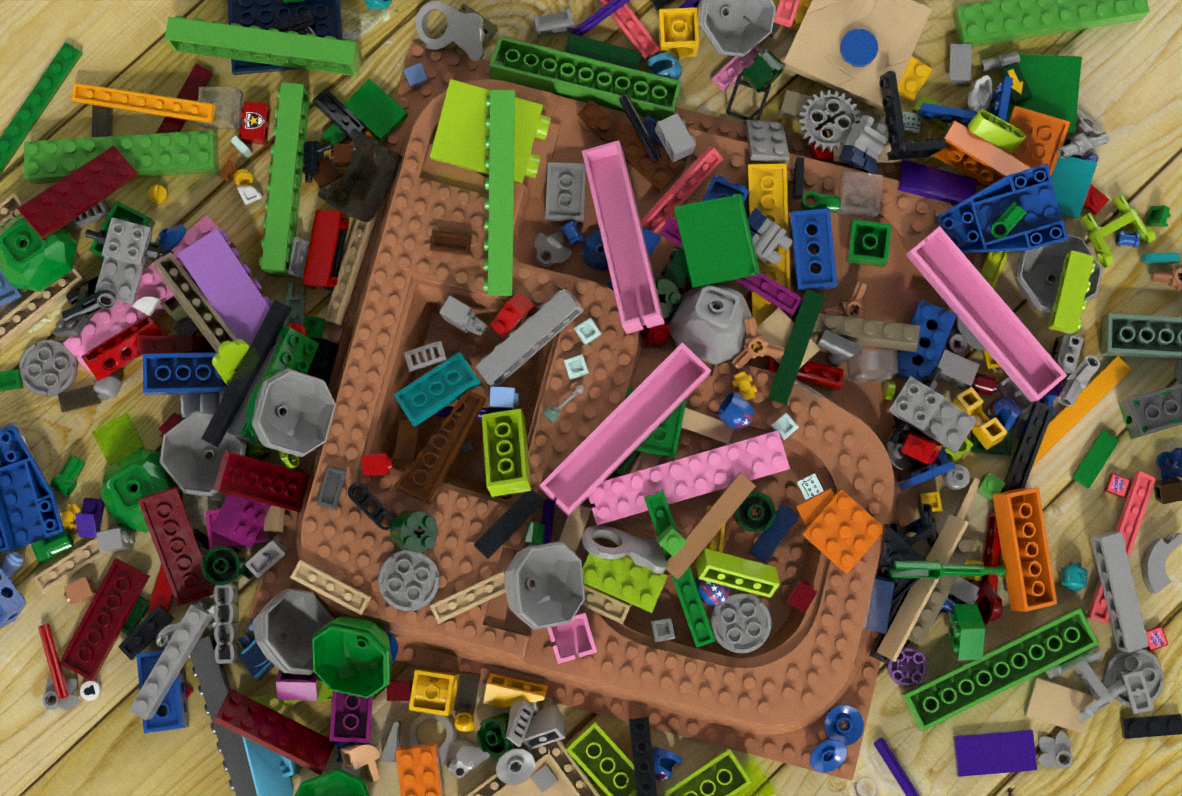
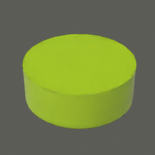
M886 380L884 382L883 399L892 400L896 391L894 381Z

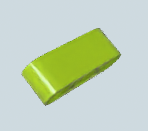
M982 109L968 123V128L971 132L1010 153H1013L1026 137L1019 128Z

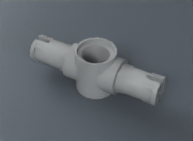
M1106 132L1094 136H1087L1086 133L1078 134L1071 140L1069 145L1060 147L1057 154L1061 159L1072 155H1080L1081 158L1088 157L1096 150L1097 146L1106 144L1109 141V136Z

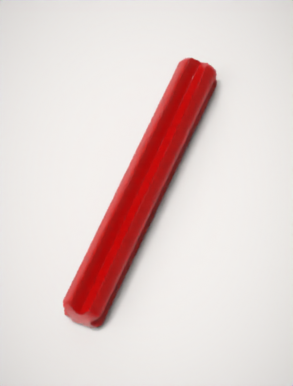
M43 624L38 627L56 695L58 699H65L69 697V692L61 664H59L60 660L49 624Z

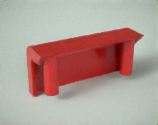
M316 210L301 285L313 290L317 286L332 287L337 285L338 279L330 277L339 229H348L349 227L348 220H341L342 216H346L345 212Z

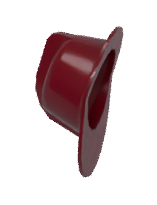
M983 582L978 591L979 596L974 604H977L983 623L987 625L990 621L999 619L1002 614L1003 602L1000 596L995 595L992 585L989 582Z

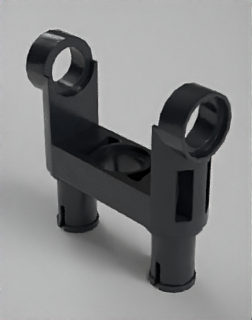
M99 276L82 283L79 289L66 294L68 302L71 305L76 303V305L62 311V317L68 323L80 316L86 317L103 308H112L116 301L115 294L110 290H101L95 293ZM103 295H109L112 298V301L108 303L104 302L101 299V297Z
M923 504V508L922 506L919 507V519L899 529L898 523L890 522L891 528L911 546L926 538L928 544L933 547L939 536L936 530V520L932 517V507L929 504ZM909 532L916 533V535L912 537H909L906 534Z

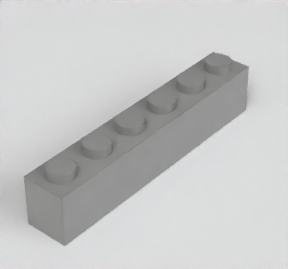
M566 289L559 290L548 303L539 307L537 313L528 317L519 329L512 331L504 342L496 345L493 352L484 356L476 366V369L488 385L498 387L584 311L583 307L572 293Z
M1109 531L1090 537L1117 651L1129 653L1148 647V635L1144 629L1143 615L1138 604L1139 597L1135 591L1134 577L1131 574L1130 560L1126 553L1125 539L1122 536V532Z
M190 605L129 711L144 720L153 718L214 614L199 605Z

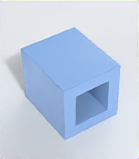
M491 387L489 407L514 410L515 405H518L519 393H515V388Z

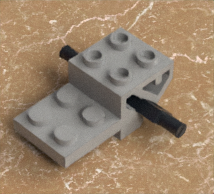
M111 218L108 231L100 230L96 232L87 229L85 237L96 239L98 244L104 245L101 254L104 256L95 293L101 290H110L115 294L117 301L132 305L135 302L148 257L158 259L159 256L163 257L170 252L173 254V251L162 249V245L151 242L152 229L150 227L116 218ZM109 295L102 296L105 298L112 299Z
M934 366L930 375H925L921 382L910 376L892 404L889 412L898 419L892 427L895 431L888 441L896 445L900 436H905L912 427L954 453H957L977 419L946 401L944 396L934 391L938 384L936 379L942 371L939 367Z

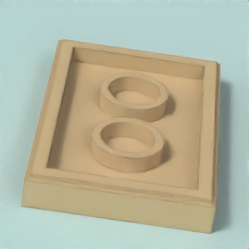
M777 308L757 329L758 333L762 334L763 339L768 340L769 344L783 347L785 351L794 322L780 308ZM811 339L809 340L800 368L820 350ZM772 357L780 365L782 358Z
M1035 678L1025 716L1083 734L1087 720L1080 723L1076 716L1081 713L1080 711L1092 704L1093 696Z

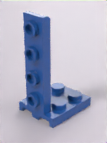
M1005 77L1001 83H998L992 97L995 100V104L991 107L990 113L1006 121L1013 81L1011 77ZM923 103L917 115L928 120L936 118L941 119L945 123L956 121L959 124L968 126V123L977 112Z
M941 449L935 463H932L933 465L903 477L904 481L898 484L900 490L903 491L955 469L952 461L948 463L946 451Z

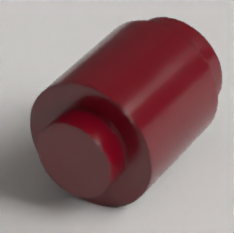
M976 373L970 387L977 393L991 396L993 392L996 393L998 382L993 376Z

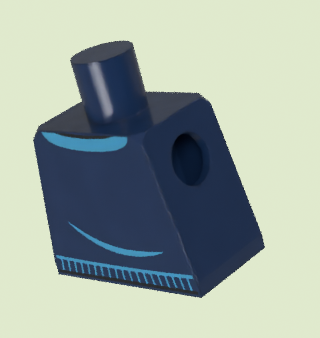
M246 632L238 639L245 648L239 654V657L253 678L259 681L275 665L266 658L256 640H253Z

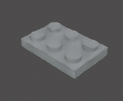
M746 120L745 129L750 160L788 164L790 157L783 124L760 120Z
M548 162L546 221L584 222L585 164Z

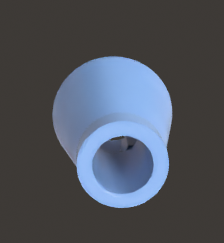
M10 551L9 554L5 555L1 568L7 578H10L24 564V557L18 552Z

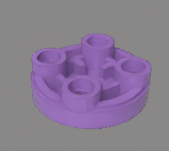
M903 647L896 661L890 660L887 665V671L895 683L910 687L923 681L927 672V663L924 655L917 649Z

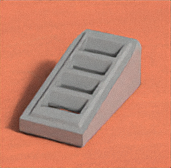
M105 200L92 207L95 215L92 216L90 210H87L85 213L88 218L85 219L83 214L78 216L80 221L77 222L76 218L70 222L72 227L78 231L108 216L110 210ZM100 205L103 212L99 213L96 206Z
M442 341L404 353L409 372L443 363L447 360ZM436 348L439 353L438 358L435 357L434 349ZM430 350L432 360H428L426 351ZM419 353L423 354L425 362L421 363ZM412 355H415L417 365H413Z
M525 700L511 703L506 738L518 747L522 746L534 713V707Z
M397 720L393 723L380 761H397L396 749L400 746L401 721Z

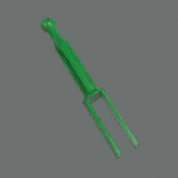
M937 560L894 561L896 569L889 570L890 577L939 579L941 576H984L987 574L1004 576L1007 570L1003 565L987 567L981 564H941Z

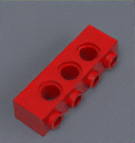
M145 316L81 356L97 381L107 378L115 370L126 366L128 362L142 356L137 355V336H163L150 316Z

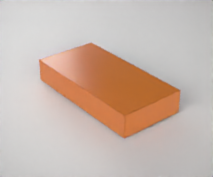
M831 488L795 507L804 525L810 523L834 496Z

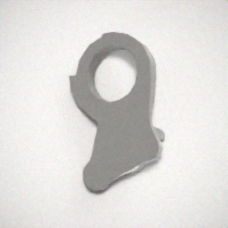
M439 1L428 2L420 8L415 21L421 40L427 44L425 48L438 50L453 41L466 51L471 60L477 61L483 58L482 42L484 30L482 27L483 18L477 13H462L450 5ZM434 10H441L447 18L446 32L438 39L432 38L426 27L427 18Z
M603 525L590 526L583 532L582 543L584 548L599 558L618 559L628 555L635 565L647 567L652 572L659 574L663 573L668 566L663 557L660 544L654 539L640 538ZM593 539H608L619 547H604L597 544Z
M423 712L414 718L410 724L408 737L411 745L420 744L417 739V729L423 720L435 718L444 724L447 736L445 742L438 747L440 764L445 765L455 778H463L481 762L490 758V754L484 753L478 743L460 738L459 730L455 727L452 714L444 716Z

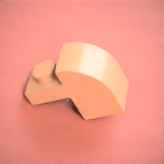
M353 743L340 749L345 768L354 770L360 768L363 780L375 782L380 779L379 767L375 760L381 758V755L375 747Z

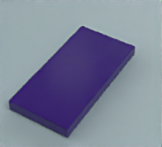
M903 160L898 190L948 202L955 206L975 195L977 179Z
M1033 730L953 736L958 777L1037 770Z

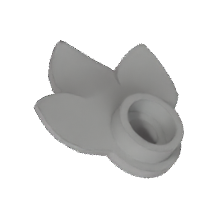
M561 232L555 233L549 238L542 233H539L536 237L535 248L538 251L536 258L541 266L549 267L554 263H563L571 256L572 250L563 247L564 238ZM548 254L550 259L548 261L543 260V255Z
M50 677L46 683L47 692L43 697L45 707L48 709L61 708L68 710L78 705L80 700L73 695L77 689V679H65L69 697L58 699L52 677ZM53 696L56 697L55 703H52L51 701Z
M1059 731L1055 739L1046 736L1039 738V747L1043 754L1037 760L1041 765L1047 768L1057 766L1064 769L1072 764L1071 741L1063 731ZM1062 754L1065 756L1063 762L1059 760V756Z

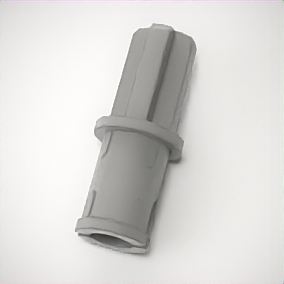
M1012 52L1004 55L998 54L996 57L981 60L982 70L985 72L999 67L1002 69L1003 66L1016 62L1019 63L1020 55L1018 52Z

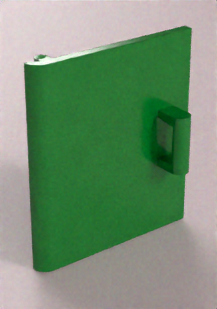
M1018 52L1020 55V62L1018 64L1032 93V97L1014 104L1010 96L1006 122H1009L1014 106L1069 121L1070 125L1066 134H1075L1082 57L1031 55Z
M733 194L728 197L674 207L692 288L760 274L742 194Z

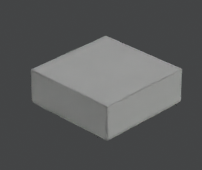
M671 618L651 621L655 642L675 639Z
M547 764L531 776L542 792L558 781Z

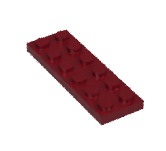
M113 145L17 208V210L38 236L44 240L137 178L138 172Z
M224 451L213 490L300 512L310 475Z
M177 486L138 498V503L177 606L213 595L214 585L202 574L201 562L203 556Z
M115 558L59 664L90 681H95L150 575Z
M231 688L213 721L319 775L323 773L336 741H329L328 737Z

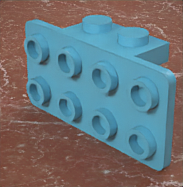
M242 736L257 796H292L294 791L290 776L300 773L299 764Z

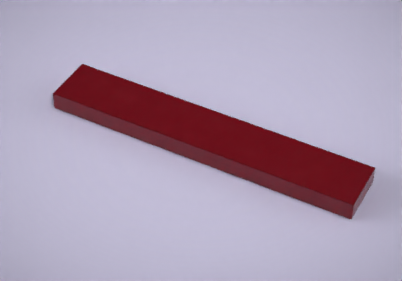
M195 64L176 98L198 101L213 76V72ZM165 116L155 134L180 132L187 120Z

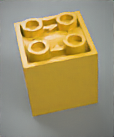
M697 7L659 9L658 32L660 54L673 52L677 58L697 57L699 49Z
M425 668L416 669L409 710L444 716L453 714L459 674Z

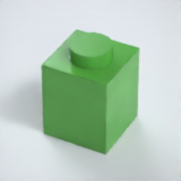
M990 472L986 473L980 479L981 483L977 493L991 501L993 500L992 494L1000 493L1006 483Z
M670 524L656 538L657 542L673 557L687 543L686 539Z

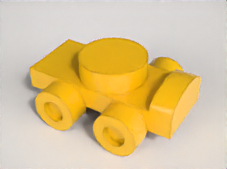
M744 371L733 376L735 379L731 381L733 388L738 387L740 390L736 393L740 394L745 400L756 397L754 393L757 392L755 385L751 386L750 382L753 380L750 374L746 375Z
M76 503L73 505L68 504L64 508L66 511L60 513L64 530L68 528L71 531L76 526L73 523L76 520L75 513L82 512V509Z

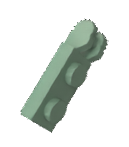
M294 282L288 283L285 305L292 309L283 326L292 322L304 326L306 287L301 285V283L299 286V296H293L295 290Z

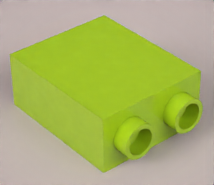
M450 79L430 154L432 160L489 175V170L485 169V157H489L490 150H486V136H490V130H486V115L490 116V109L486 107V95H490V90ZM515 97L514 182L523 184L525 176L534 179L536 177L541 156L531 153L535 138L546 140L551 117L541 115L542 104Z

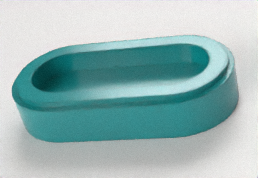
M1147 253L1141 256L1142 264H1175L1180 262L1179 253Z

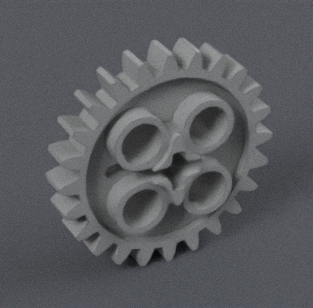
M828 90L826 95L820 91L819 98L814 94L812 96L813 101L810 99L806 101L808 106L803 105L802 110L804 112L799 114V117L803 119L799 120L798 124L804 125L800 128V132H806L803 139L810 138L808 145L814 142V149L821 146V151L823 152L827 147L830 153L833 147H835L837 152L840 150V145L844 147L847 137L852 130V124L859 123L861 119L856 117L860 111H854L857 104L850 105L852 98L845 100V93L839 97L838 91L831 95V91ZM829 105H834V106H836V107H837V111H836V112H831V111L828 109V106H829ZM844 112V115L835 118L833 123L829 122L826 125H824L821 129L815 130L816 127H820L821 125L825 124L827 119L832 120L839 113ZM819 115L821 117V121H814L812 119V116ZM845 121L847 123V127H840L838 122ZM822 131H829L831 137H824Z

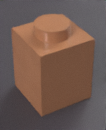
M83 577L64 587V596L71 605L81 604L95 597L97 593L91 577Z

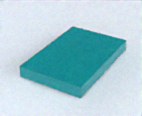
M1058 156L1051 178L1062 215L1079 219L1097 163L1071 156L1061 159Z

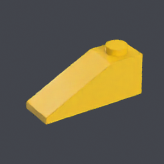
M490 673L483 703L492 707L504 708L511 706V703L519 700H525L527 703L542 701L545 699L548 686Z

